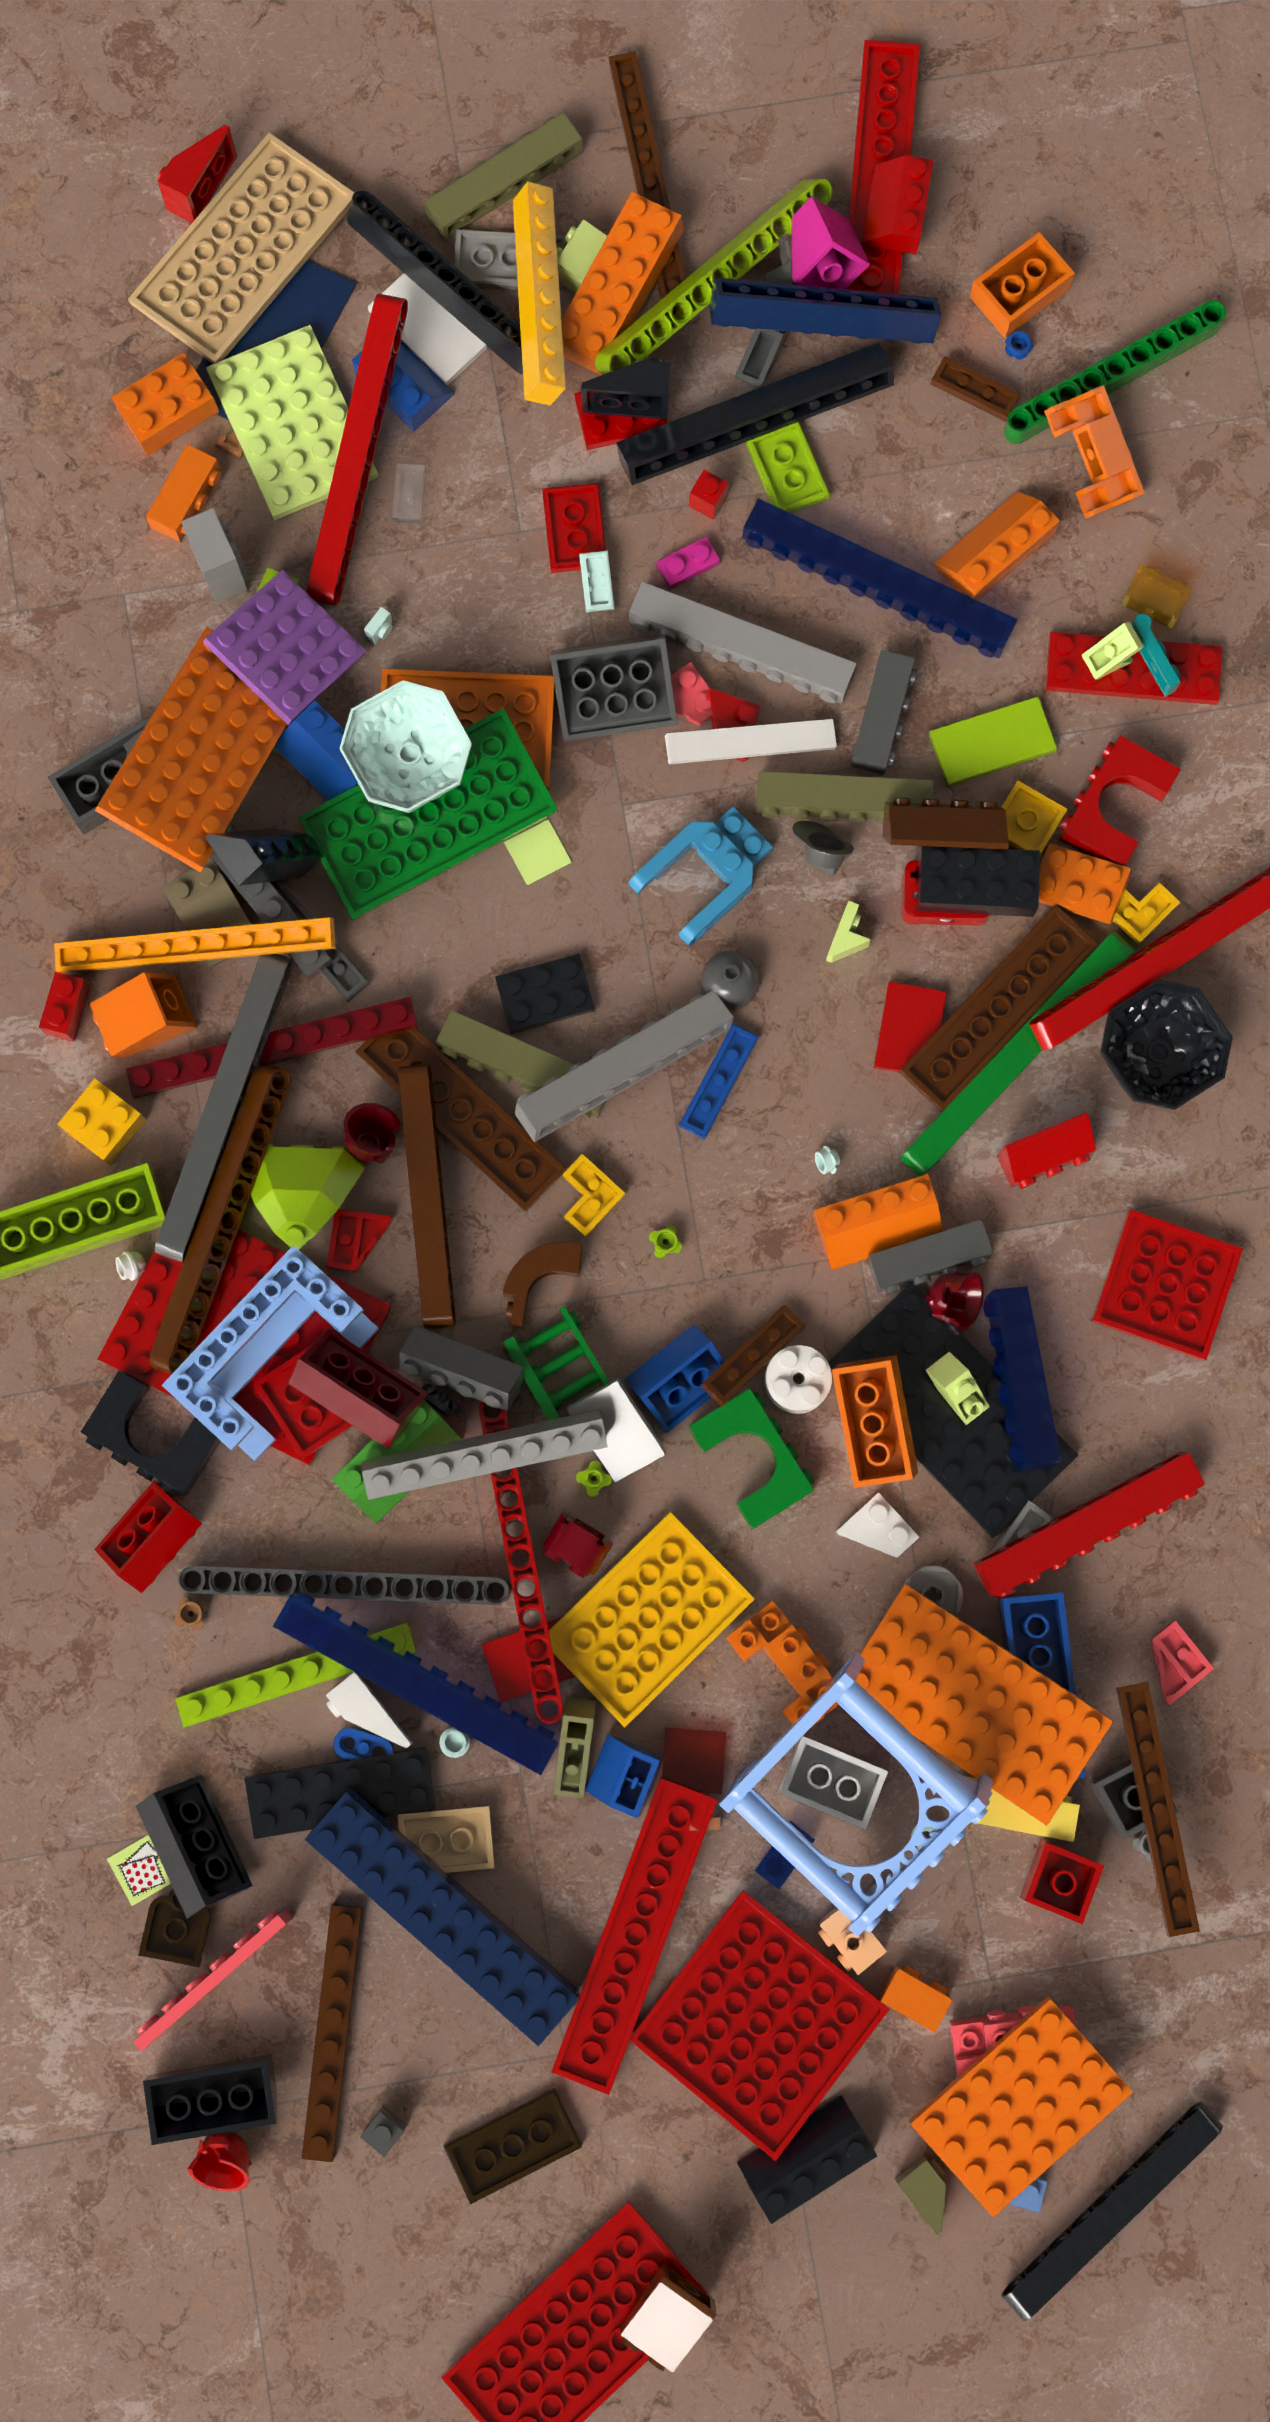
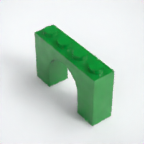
M749 1388L727 1402L723 1407L717 1408L690 1425L688 1429L703 1453L708 1452L728 1438L738 1434L758 1436L771 1448L775 1459L772 1478L764 1487L736 1504L747 1524L753 1530L812 1493L814 1489L811 1485L815 1484V1481L806 1468L801 1470L795 1461L799 1456L792 1444L789 1442L785 1445L779 1435L783 1430L774 1417L769 1419L763 1409L767 1405L758 1391L753 1394Z

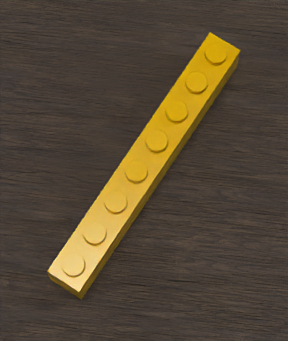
M527 181L513 199L524 397L527 401L551 406L566 389L553 188Z

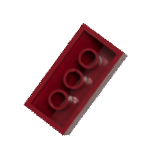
M330 1328L298 1359L289 1380L290 1385L388 1449L404 1433L429 1394Z

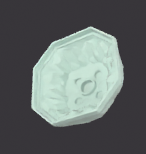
M402 680L351 709L339 749L368 802L410 813L461 784L472 743L443 691Z

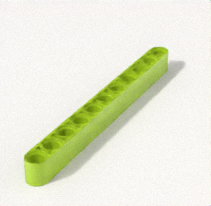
M805 179L796 185L604 347L595 359L597 371L604 375L644 360L710 304L714 286V272L716 273V278L736 280L741 278L792 234V216L795 214L794 205L797 212L811 196L825 205L829 203L833 195L830 182L826 179ZM694 289L696 290V297H695V299H694V297H693V291H694ZM674 306H675V308H676V314H675V316L673 315V308H674ZM654 323H655V326H656L655 333H653V331H652V327H653V324H654ZM633 340L635 341V349H634V351H633V349H632V342H633ZM614 357V359H615V365H614V368L612 369L611 361H612V358Z

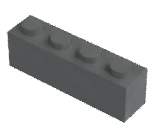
M881 650L851 762L852 767L883 775L886 766L892 767L896 750L891 748L893 739H900L903 723L898 722L901 712H907L911 697L905 695L908 685H914L918 670L912 668L915 658Z
M980 1219L870 1254L866 1260L877 1292L885 1291L886 1295H890L903 1290L902 1285L914 1282V1285L918 1286L930 1282V1276L939 1273L945 1275L954 1271L960 1272L959 1267L970 1264L971 1268L988 1263L987 1258L993 1254V1250L983 1221Z
M418 1326L414 1327L399 1351L400 1370H403L408 1375L418 1376L431 1381L436 1386L452 1389L464 1397L475 1398L493 1408L509 1411L524 1385V1367Z

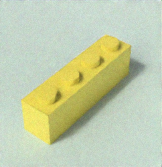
M965 1776L970 1779H977L974 1777ZM991 1789L992 1795L988 1799L990 1803L986 1807L988 1811L978 1824L1074 1842L1080 1805L1072 1803L1071 1796H1066L1052 1820L1046 1826Z

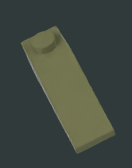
M566 1697L554 1795L584 1799L596 1700Z

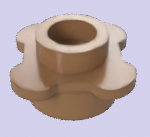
M188 1597L181 1598L178 1602V1615L174 1619L175 1624L179 1627L184 1625L191 1626L194 1630L202 1629L204 1627L203 1616L208 1610L207 1603L205 1601L193 1602ZM190 1611L194 1612L192 1617L188 1614Z

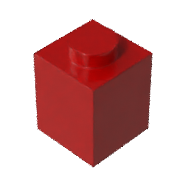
M703 470L690 492L689 507L714 520L728 497L729 483Z

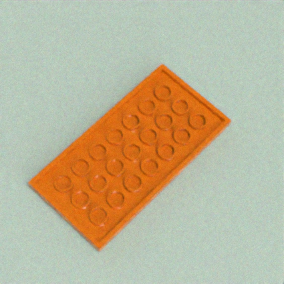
M208 627L204 629L95 809L96 812L199 872L203 870L214 851L205 837L208 834L225 832L287 725L282 718L203 644L205 638L213 631Z
M904 1584L860 1654L866 1661L855 1681L913 1736L978 1779L985 1772L993 1780L991 1789L1046 1826L1052 1820L1114 1720L908 1584Z

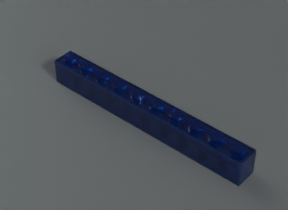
M759 498L743 527L742 539L751 547L766 549L779 560H789L796 563L805 572L812 573L813 571L823 576V579L830 584L843 585L856 596H866L884 609L892 608L900 612L901 616L907 620H917L926 624V627L935 633L943 632L952 636V639L958 644H969L977 648L986 657L1000 659L1018 619Z
M299 1591L298 1595L291 1593L273 1625L274 1628L537 1774L542 1775L559 1743L553 1738L555 1732L539 1724L537 1729L527 1724L528 1717L514 1709L511 1714L500 1709L502 1703L489 1695H486L484 1699L473 1694L476 1688L462 1680H459L458 1684L453 1683L447 1679L449 1673L435 1665L432 1666L431 1670L420 1664L422 1658L406 1650L404 1655L394 1650L396 1644L383 1636H379L378 1640L367 1635L369 1629L356 1621H353L351 1625L340 1620L342 1614L328 1606L324 1610L313 1605L316 1599L301 1591Z

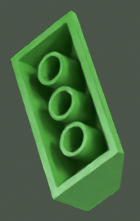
M424 1401L404 1433L389 1449L372 1439L332 1480L377 1524L410 1491L368 1500L362 1474V1461L457 1441L462 1438Z

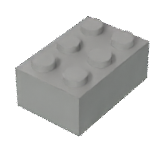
M211 508L181 521L193 554L215 603L219 604L247 592L244 581L249 580L224 517L220 516L217 518L214 509Z

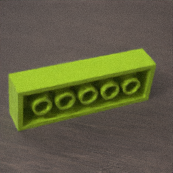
M148 1163L0 1211V1280L162 1227L167 1210L154 1169Z

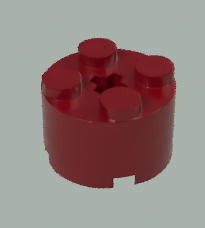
M562 1512L543 1542V1545L546 1547L543 1553L557 1562L564 1560L571 1564L569 1570L582 1578L589 1574L595 1575L611 1549L613 1542L609 1540L604 1543L602 1540L605 1535L578 1518L574 1522L566 1520L569 1514Z

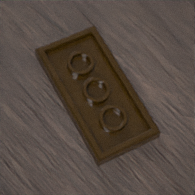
M554 2088L444 2144L443 2147L469 2203L472 2204L582 2148V2143Z

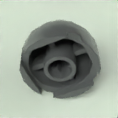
M724 951L716 954L706 963L701 976V988L704 995L713 990L726 1008L733 1011L747 1006L754 999L759 987V974L755 964L747 955L737 951Z

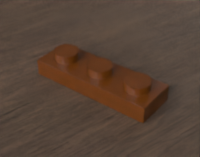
M946 356L942 359L931 380V385L1005 422L1020 396V393Z

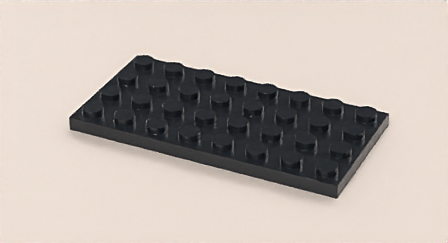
M910 1283L849 1341L828 1364L832 1372V1369L841 1363L897 1355L916 1460L991 1538H994L1020 1513L1027 1501H1032L1079 1455L952 1324L932 1316L934 1312L928 1305L926 1297ZM948 1352L969 1370L990 1406L967 1425L940 1394L926 1372L930 1366Z

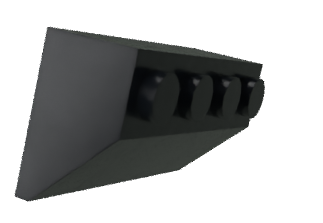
M269 828L208 834L205 837L239 886L301 878L324 857L319 851V846L315 839L307 833Z
M202 1775L154 1792L136 1805L137 1811L186 1918L211 1909L253 1886Z
M272 2054L153 2074L143 2081L152 2145L277 2123L276 2081Z
M840 2095L809 2116L776 2161L763 2150L757 2148L738 2160L737 2164L760 2207L772 2224L876 2158L877 2154L843 2096Z

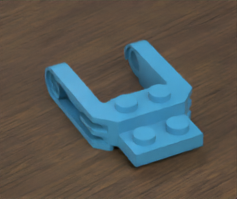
M734 807L728 810L715 823L691 822L648 861L628 883L639 895L654 879L658 880L686 853L694 848L697 855L724 883L729 884L679 933L678 936L688 946L698 941L751 892L753 868L773 850V846Z

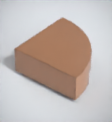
M234 432L222 435L215 443L216 447L239 459L244 454Z

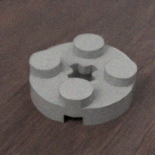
M940 1566L922 1567L912 1572L904 1583L910 1585L923 1595L930 1591V1587H934L936 1593L941 1594L940 1600H935V1603L955 1616L962 1607V1586L946 1568Z

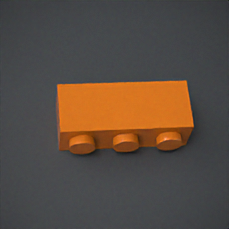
M188 444L185 446L146 515L150 528L181 542L184 535H186L181 521L195 516L198 510L202 511L204 509L212 486L216 487L220 481L222 472L216 458Z

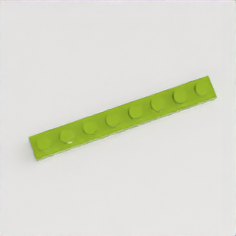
M404 1623L175 1698L183 1728L417 1652L409 1625Z

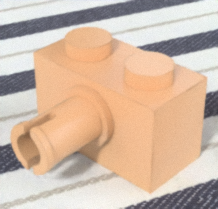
M835 1907L818 1921L822 1928L818 1931V1934L828 1947L834 1944L841 1952L837 1959L847 1972L854 1969L857 1975H859L887 1951L872 1932L868 1933L864 1930L858 1937L848 1929L851 1920Z

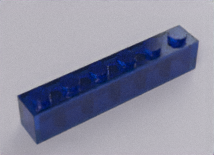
M1028 1286L995 1289L985 1297L983 1310L985 1316L989 1317L991 1327L989 1329V1341L995 1349L994 1368L996 1374L1000 1375L1001 1380L1000 1400L1002 1404H1005L1007 1412L1005 1427L1007 1432L1011 1433L1012 1438L1011 1458L1016 1463L1018 1471L1051 1468L1061 1461Z

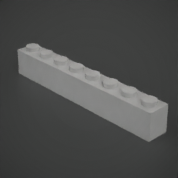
M641 582L629 611V623H632V626L640 631L647 632L650 630L658 634L666 633V639L669 642H674L675 640L686 644L687 648L695 652L703 650L712 654L715 659L721 662L731 661L737 663L740 668L747 672L753 673L758 671L765 674L771 681L777 683L784 681L792 684L794 689L803 693L813 692L829 703L839 702L842 704L855 672V662L645 582Z
M713 990L705 995L700 993L692 998L689 1004L683 1008L675 1007L670 1010L662 1020L647 1023L641 1029V1032L634 1036L630 1034L624 1036L613 1048L609 1050L606 1048L594 1054L590 1061L584 1064L577 1063L572 1066L567 1074L562 1077L549 1079L543 1084L541 1089L534 1093L532 1091L524 1093L516 1102L515 1115L532 1140L536 1142L730 1030L733 1016Z
M595 1410L362 1461V1474L368 1500L600 1450L608 1448L600 1411Z

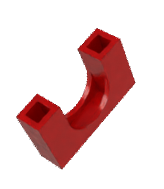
M1120 735L1115 744L1111 741L1109 742L1101 757L1106 759L1103 766L1100 768L1096 765L1087 781L1092 784L1086 792L1082 789L1073 804L1078 807L1073 816L1067 814L1059 829L1064 832L1059 840L1083 854L1125 866L1139 842L1113 828L1103 819L1099 810L1100 793L1110 786L1127 784L1162 802L1181 769Z

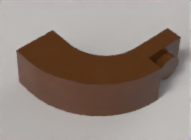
M569 1242L545 1244L528 1252L514 1265L503 1289L504 1297L514 1298V1302L508 1301L506 1319L511 1320V1327L523 1329L528 1295L532 1287L539 1280L549 1275L579 1277L583 1250L582 1244Z

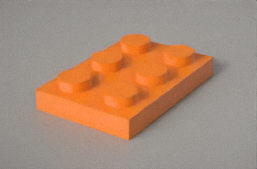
M1049 843L1040 864L1039 902L1052 907L1057 905L1062 910L1111 925L1131 877L1132 869Z

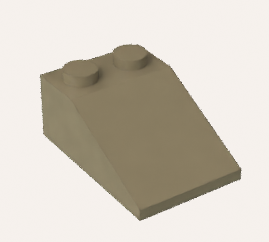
M212 858L207 861L201 872L193 868L161 887L187 931L252 925ZM226 959L205 960V962L211 969Z

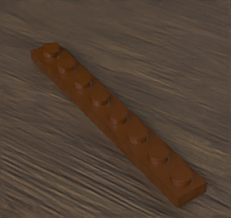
M1143 1682L1117 1687L1121 1715L1167 1936L1174 1937L1200 1932L1149 1683Z
M332 1904L330 1909L301 2159L333 2162L363 1907Z

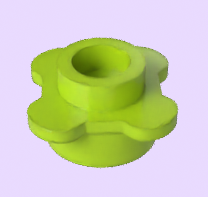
M672 1225L660 1231L654 1230L649 1235V1240L653 1242L655 1247L654 1255L659 1259H663L670 1253L678 1254L682 1250V1244L678 1242L676 1236L677 1229ZM667 1239L669 1243L664 1245L663 1240Z
M592 1461L585 1471H580L576 1475L577 1482L584 1485L587 1489V1495L590 1497L597 1496L600 1489L612 1483V1477L609 1474H605L599 1461ZM592 1476L597 1477V1480L595 1482L591 1480Z

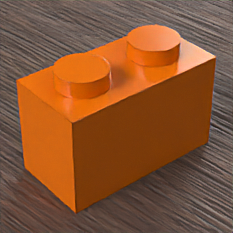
M905 1964L903 1969L895 1965L878 1997L879 2000L935 2033L953 2001L947 1995L949 1989L934 1980L928 1984L919 1979L922 1973Z

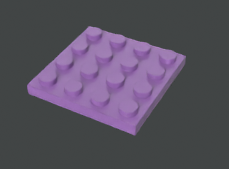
M283 570L212 631L203 642L288 725L366 653V650Z

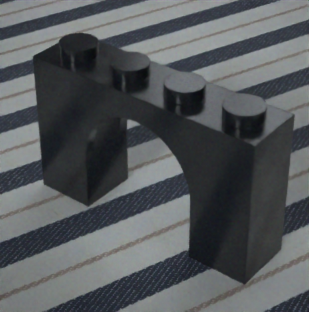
M118 1371L81 1430V1433L87 1436L85 1442L100 1451L103 1446L113 1452L111 1458L124 1466L130 1462L139 1467L136 1473L145 1479L152 1481L155 1477L162 1481L164 1484L161 1488L176 1497L179 1493L188 1495L221 1440L195 1417L179 1444L171 1452L158 1457H148L141 1454L131 1442L129 1424L149 1388L127 1374Z

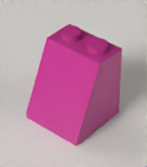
M811 196L792 216V280L794 283L803 286L847 289L870 265L849 219Z

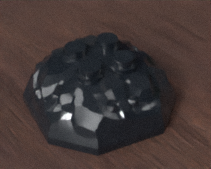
M1158 979L1108 1011L1100 1054L1119 1085L1133 1102L1176 1110L1225 1078L1233 1037L1199 988Z

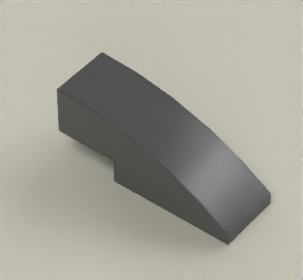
M755 329L735 378L758 388L762 387L790 331L778 332L771 329Z

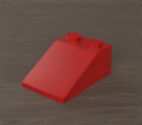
M223 125L171 158L167 167L164 166L160 170L157 182L166 210L193 223L209 204L237 158L229 126Z

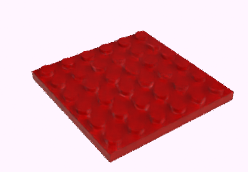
M742 1890L632 2034L629 2041L776 2161L890 2008Z

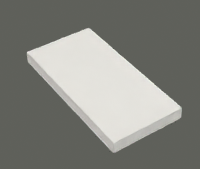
M406 274L401 275L382 293L407 299L408 312L401 341L447 386L487 350L484 342L461 324ZM374 301L368 306V311L370 313L372 311Z

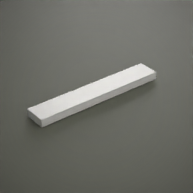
M833 719L676 732L665 735L669 764L833 750L837 748Z

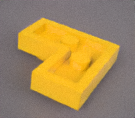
M1160 882L1140 902L1125 889L1113 922L1139 945L1180 904V901Z
M583 1154L562 1175L569 1184L583 1195L564 1215V1219L586 1238L626 1193Z

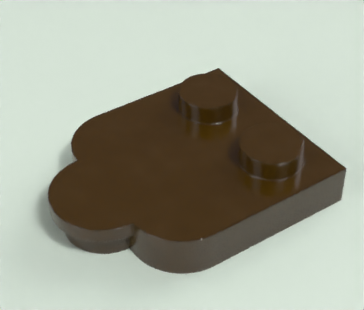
M174 1889L170 1891L169 1896L157 1897L149 1906L138 1956L200 1967L211 1921L209 1909L186 1918Z

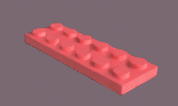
M285 1909L280 1914L276 1910L270 1913L257 1924L260 1929L257 1934H254L251 1930L233 1946L236 1952L232 1956L227 1951L209 1967L212 1971L209 1976L203 1972L185 1988L188 1992L185 1997L179 1993L161 2009L164 2013L161 2018L155 2014L137 2030L140 2036L134 2041L138 2049L143 2051L290 1922L293 1917Z

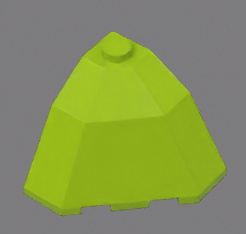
M269 1144L251 1196L256 1208L272 1231L290 1248L294 1245L297 1249H300L321 1230L340 1208L366 1166L352 1155L345 1146H332V1149L314 1148V1145L291 1144L290 1147H275L273 1144Z

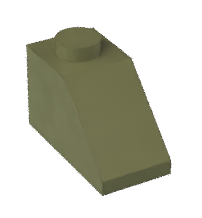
M923 2154L897 2175L895 2180L938 2235L942 2232L946 2184L942 2176L945 2172L934 2158L928 2161Z

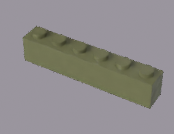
M564 113L547 119L534 132L525 133L512 146L502 148L496 156L487 162L482 161L478 163L473 171L465 176L455 178L448 187L430 194L427 200L424 201L426 217L445 242L456 235V229L467 228L515 197L527 181L537 183L582 154V137Z
M759 771L756 813H761L763 817L767 818L791 815V818L800 820L807 819L808 816H817L824 821L849 818V821L856 823L865 822L866 819H873L883 824L885 802H893L894 797L910 798V803H922L924 798L932 799L933 780Z
M452 1010L436 1041L438 1048L441 1049V1052L446 1057L454 1060L457 1059V1056L468 1061L467 1065L473 1069L483 1072L485 1068L494 1072V1077L503 1082L510 1083L513 1080L522 1084L520 1088L526 1092L532 1091L534 1093L541 1089L546 1081L553 1077H562L575 1065ZM605 1102L581 1116L590 1119L592 1115L598 1118Z

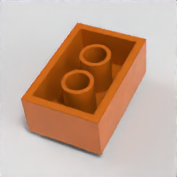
M1038 232L975 279L969 297L1002 336L1006 338L1070 290L1075 272L1043 235Z
M184 352L111 397L118 412L147 456L219 412L213 396Z

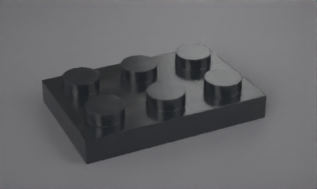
M580 954L495 976L510 1034L595 1011Z

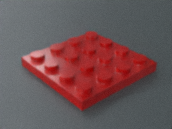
M1130 1209L1127 1213L1091 1322L1206 1361L1243 1248Z

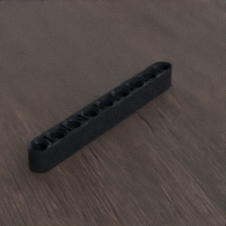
M367 191L355 192L352 196L347 215L348 224L484 342L516 372L523 374L520 323L374 195Z
M1202 2102L1193 2105L1005 2288L1001 2297L1023 2321L1032 2318L1221 2133L1223 2125Z

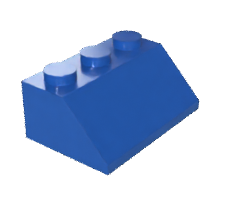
M401 341L386 406L414 432L454 395V392ZM362 351L352 359L355 376L357 375Z
M314 700L282 733L274 748L327 801L358 785L355 776L339 749L345 730Z
M693 1324L624 1380L667 1434L711 1398L701 1387V1384L725 1361L710 1339Z

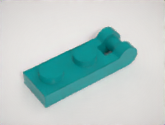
M1139 614L1132 624L1133 629L1144 646L1139 652L1166 697L1174 693L1180 685V673L1175 665L1169 663L1163 643L1160 640H1156L1150 629L1151 618L1147 614Z

